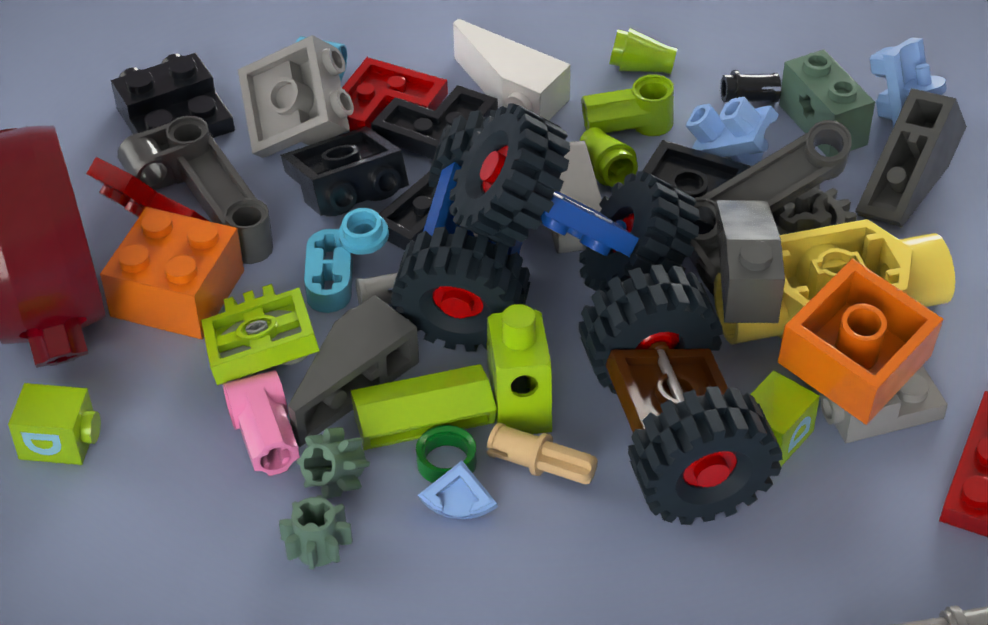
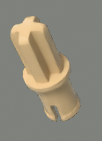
M497 423L491 430L487 442V448H489L487 455L489 457H497L527 467L534 476H540L545 471L586 485L590 484L597 469L598 461L595 456L553 443V437L548 433L536 436L508 427L503 423Z

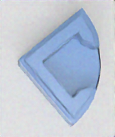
M460 461L418 494L419 499L429 509L437 514L453 519L477 518L486 515L498 507L496 501L463 461Z

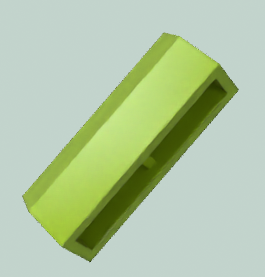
M481 364L350 390L355 421L360 437L363 440V450L416 440L424 432L436 426L453 425L468 429L495 423L497 413L490 382Z

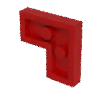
M366 57L342 87L349 94L354 107L353 114L347 116L349 131L365 126L371 129V123L395 97L435 111L448 95L446 79Z
M95 157L86 173L103 185L99 191L101 195L123 206L126 211L138 218L144 209L149 207L209 221L196 211L155 191L132 174L98 157Z

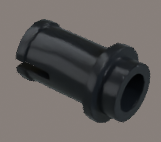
M732 70L730 75H723L721 79L722 101L729 102L733 98L744 96L749 102H778L781 91L762 88L781 87L780 76L778 73L740 75L738 70Z

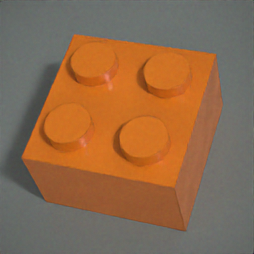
M146 207L100 273L110 317L203 339L204 332L201 320L219 313L224 305L223 299L229 297L244 272L238 228Z
M852 258L785 325L777 363L867 425L932 356L944 319Z

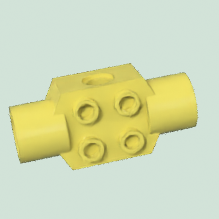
M864 219L780 235L785 284L778 323H724L721 273L716 275L714 282L716 313L722 325L724 337L733 345L775 336L782 338L785 325L852 258L925 307L945 304L951 301L955 291V270L948 246L940 235L931 233L898 239L870 220Z

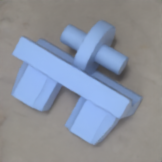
M911 37L896 47H885L870 57L872 74L876 77L886 78L888 88L878 95L876 101L878 116L892 120L893 127L911 88L939 95L944 94L947 90L946 79L940 76H931L930 65L926 63L922 38Z
M743 96L733 98L726 103L720 115L710 104L697 106L688 119L686 127L696 137L692 149L719 157H729L733 161L753 166L761 161L763 152L767 151L768 142L764 138V134L769 124L776 122L779 114L771 105L754 108Z

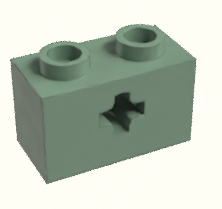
M824 49L784 62L779 105L805 134L818 122L834 120L842 123L849 130L852 137L850 151L868 145L875 101ZM821 144L817 146L826 157L838 154V151L831 145Z

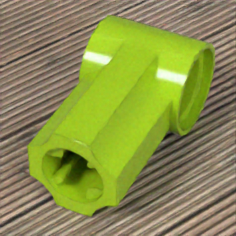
M649 74L638 78L631 89L581 97L585 130L598 127L605 133L635 129L640 134L646 136L666 134L674 125V84L665 76Z

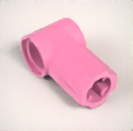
M271 370L223 383L224 395L235 430H241L254 471H262L269 476L288 471L289 466L300 457L298 444L287 417V403L277 371Z

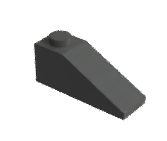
M911 88L855 210L858 216L903 227L949 167L967 126L956 98Z
M716 200L724 323H778L785 284L781 238L768 201Z
M373 295L359 306L349 309L341 318L334 322L320 347V351L315 356L288 405L290 425L299 447L306 443L305 438L307 436L318 435L353 410L350 390L392 382L419 363L417 326L376 295Z

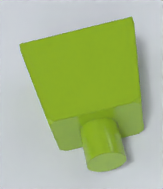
M514 304L507 307L502 313H493L487 317V365L491 390L497 408L496 422L530 434L552 432V373L542 313L524 304ZM527 375V388H530V392L525 394L514 392L511 389L512 382L520 376Z

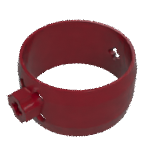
M54 125L0 130V341L2 344L29 342L36 368L74 361L76 358L88 354L82 328L105 318L106 314L59 139Z

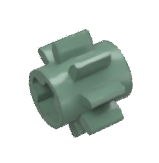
M343 427L327 428L324 430L323 435L307 436L305 441L308 447L302 453L301 458L297 459L301 473L305 478V488L322 486V496L325 499L339 497L343 491L360 489L362 486L358 478L364 469L370 466V462L366 460L364 451L361 448L363 441L361 437L344 440L345 433Z
M322 495L306 498L299 503L294 501L292 503V519L279 520L281 540L285 542L287 559L290 561L299 557L303 563L309 565L310 569L327 565L332 561L338 563L340 561L339 545L352 544L351 524L346 522L344 505L333 506L328 500L322 498Z

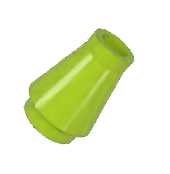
M629 28L628 32L618 29L609 64L619 66V71L662 72L671 75L677 48L667 46L632 28Z
M598 127L590 128L582 134L580 141H585L595 178L599 183L613 187L617 182L624 184L625 176L631 173L636 175L638 163L636 153L632 147L609 136Z

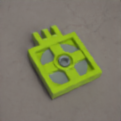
M269 284L262 287L263 296L255 298L253 290L243 293L245 302L237 304L232 296L223 299L226 312L201 320L210 368L217 385L253 376L259 371L280 364L293 365L303 361L308 355L320 351L300 287L276 295L273 285Z

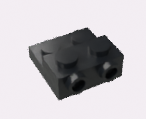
M196 52L186 56L171 54L161 64L143 70L135 67L128 68L120 74L119 78L111 80L116 108L132 134L154 129L184 116L202 118L207 122L212 138L235 131L233 116L215 92L213 76Z
M367 126L281 154L285 173L300 184L304 202L320 216L342 215L357 203L366 200H385L393 196L399 189L409 186L402 150Z

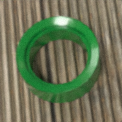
M453 425L436 426L424 432L418 439L416 444L417 468L427 481L434 483L451 469L436 467L426 459L432 450L441 446H454L461 449L467 456L463 462L472 473L474 472L477 464L476 443L472 435L463 428Z

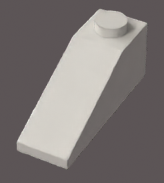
M457 19L453 23L454 59L486 95L498 99V108L502 106L507 108L508 104L514 103L549 121L570 100L571 64L461 19Z

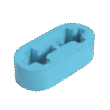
M338 229L320 230L314 233L306 244L304 275L306 298L309 306L318 312H337L347 306L352 296L353 257L352 253L342 247ZM332 251L333 259L324 260L326 252ZM325 281L334 282L332 289L324 290Z

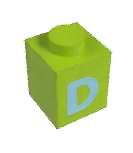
M773 370L750 395L755 398L757 404H760L779 444L783 460H780L779 463L782 466L814 432L820 395Z
M24 383L8 426L19 460L83 465L89 445L95 444L99 438L101 418L98 411H93L88 388Z

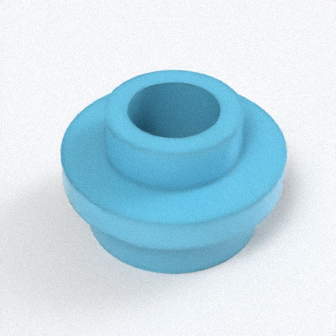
M357 208L350 211L343 218L339 228V239L342 247L348 252L358 255L370 254L379 250L385 245L389 237L386 221L375 210L370 208Z

